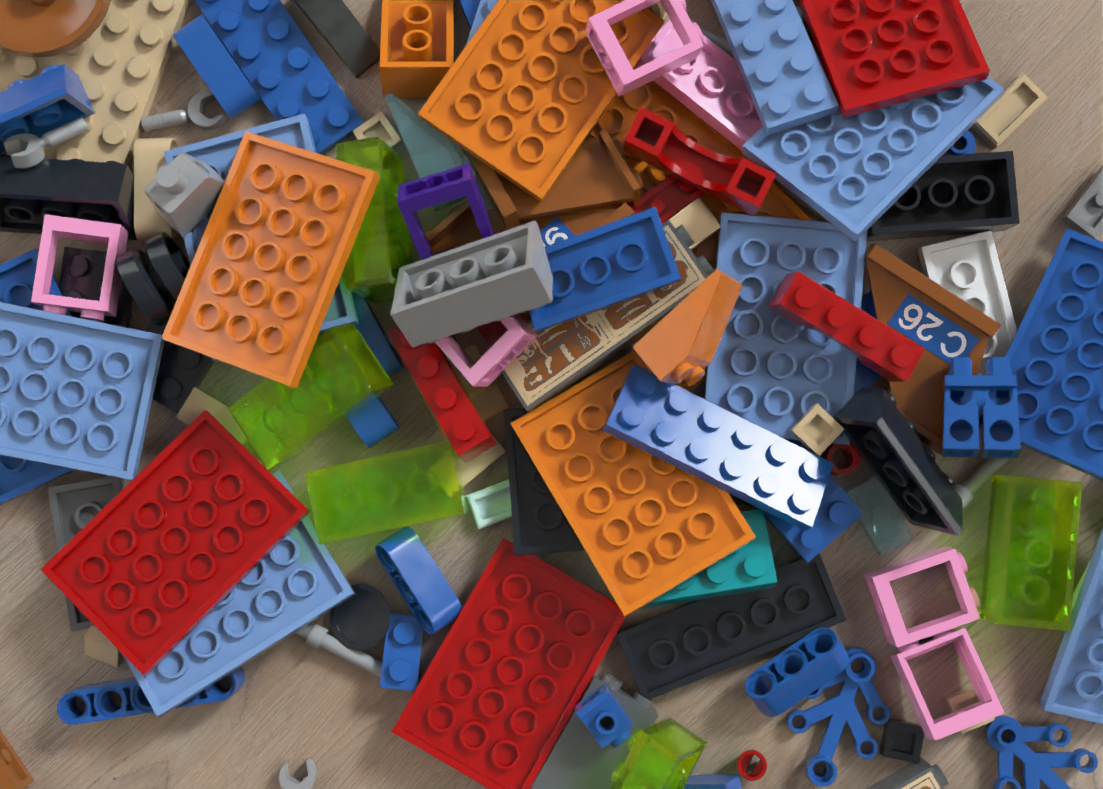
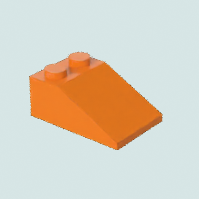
M382 0L380 75L383 98H429L455 62L454 0Z
M716 269L633 346L634 350L660 381L682 387L694 385L705 375L704 369L713 360L743 286L738 280Z

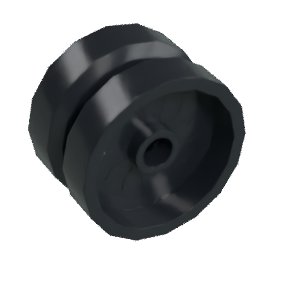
M162 232L145 242L146 254L137 248H133L116 258V265L120 276L131 296L144 314L159 327L168 323L190 269L189 260L178 244L166 232Z

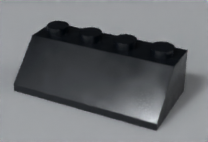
M0 154V231L42 234L46 214L120 224L129 232L128 240H137L134 230V177L127 164L116 161L91 162L76 158L60 160L44 157L40 163L32 167L15 168L10 155Z
M862 387L833 418L844 428L843 432L912 525L958 536L963 531L962 499L954 489V481L939 468L935 462L936 457L934 453L924 446L915 434V426L904 418L896 407L897 402L895 398L884 389Z

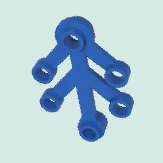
M855 647L846 650L849 655L847 667L840 674L806 696V698H817L823 689L843 681L838 695L804 711L792 709L786 715V724L795 733H803L809 728V725L831 716L817 754L812 755L805 764L806 775L813 784L820 787L831 785L837 777V767L833 763L832 758L846 722L855 739L853 744L854 750L860 757L871 759L878 752V744L869 736L853 701L858 687L868 704L866 715L873 723L877 725L885 724L891 716L889 707L882 702L872 681L876 671L875 659L871 653L863 648ZM856 659H860L862 661L861 669L856 672L852 671L851 663ZM879 706L883 707V715L880 718H874L873 710ZM796 715H802L804 718L803 724L799 727L792 725V719ZM864 741L871 742V749L868 752H861L860 746ZM819 762L825 763V770L822 773H814L813 768L815 764Z
M1001 715L995 717V720L987 725V742L992 748L997 750L998 778L994 783L995 789H1002L1006 782H1012V789H1021L1018 781L1013 778V753L1023 762L1024 789H1040V780L1050 789H1071L1051 768H1076L1083 773H1091L1097 768L1098 759L1096 755L1085 748H1078L1073 752H1033L1024 743L1048 741L1057 747L1066 746L1071 740V732L1060 723L1052 722L1047 726H1021L1014 718ZM1006 729H1010V738L1006 741H1002V732ZM1057 729H1061V738L1059 740H1054V731ZM1083 755H1088V763L1085 766H1080V758Z

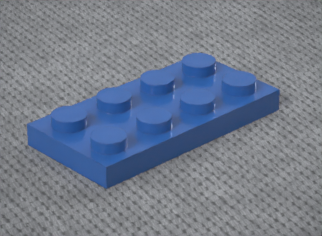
M656 207L544 247L553 276L552 302L538 309H529L535 331L540 332L682 281Z

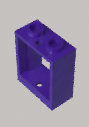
M470 163L398 185L397 203L421 260L460 246L433 254L416 211L467 196L482 238L496 234Z

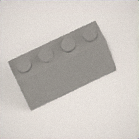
M536 220L399 268L390 315L412 348L425 343H434L440 338L459 332H468L474 327L493 321H501L511 315L529 309H538L552 302L553 276Z

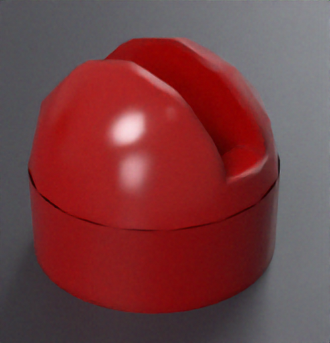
M746 750L740 755L737 768L743 778L756 781L765 775L767 760L758 750ZM756 755L760 760L752 772L749 773L745 768L751 762L753 756Z

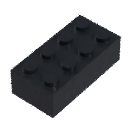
M1013 151L941 156L867 230L866 242L975 234L987 231L1002 232L1020 224Z

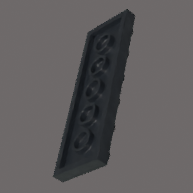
M820 553L809 562L799 557L775 567L777 577L775 588L690 601L619 630L617 637L640 694L651 700L799 640L813 630L823 627L828 628L846 621Z

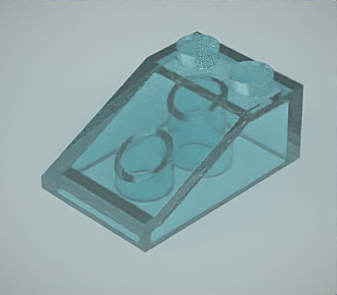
M392 93L384 96L420 178L470 163L466 154L459 157L455 146L418 117L415 112ZM467 196L434 205L433 208L436 212L466 199Z

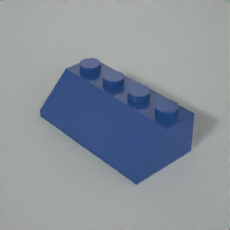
M65 64L52 65L43 69L41 75L30 80L13 82L8 86L7 90L0 93V154H7L3 143L14 135L28 133L41 138L44 133L80 117L84 119L95 114L78 74Z

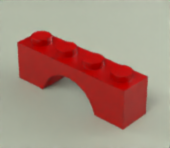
M643 107L640 108L624 139L623 149L626 153L751 216H754L760 208L776 176L775 173L743 157L725 156L701 146L683 134L675 123Z
M799 271L785 276L768 307L797 325L821 333L844 346L859 358L861 364L891 382H907L926 350Z
M398 326L388 331L389 337L457 456L467 463L497 445L481 415L458 381L441 348L435 342L425 343L412 348Z

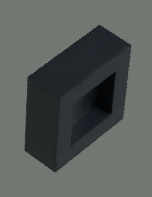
M890 718L884 725L879 753L884 757L919 764L924 739L921 725Z

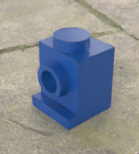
M603 684L575 705L577 716L583 721L602 748L608 744L616 748L631 736L628 729L633 726L632 719L606 684ZM604 716H610L614 720V723L608 728L602 727L599 723L600 719Z

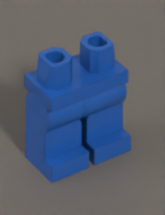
M1007 357L988 358L986 362L987 375H972V359L951 358L948 375H945L942 457L977 458L979 452V418H982V458L1018 457L1021 451L1016 388L1017 375H1011V367Z

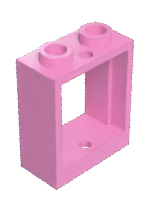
M625 0L588 19L585 33L619 97L697 59L704 47V37L696 22L692 23L687 15L685 0ZM660 1L683 46L633 70L610 25Z
M45 214L31 302L47 312L66 315L67 311L80 312V318L87 320L104 321V316L116 317L122 280L116 265V258L126 253L129 232L120 224ZM58 238L108 244L100 301L49 295Z
M519 313L501 320L508 331L476 363L473 362L451 335L440 338L435 343L473 387H488L538 337Z
M942 546L863 574L888 643L898 648L980 619L977 610L980 607L979 597L975 589L968 585L964 574L968 572L966 561L960 552H956L955 548ZM945 563L961 610L906 629L889 581Z
M952 628L932 635L933 639L921 644L918 640L898 647L899 652L890 656L928 740L936 741L1004 713L966 628L956 630ZM953 642L980 702L933 720L907 660Z

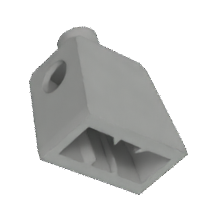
M183 152L169 165L159 168L156 178L146 187L145 193L156 212L184 238L215 207L225 180L206 162Z

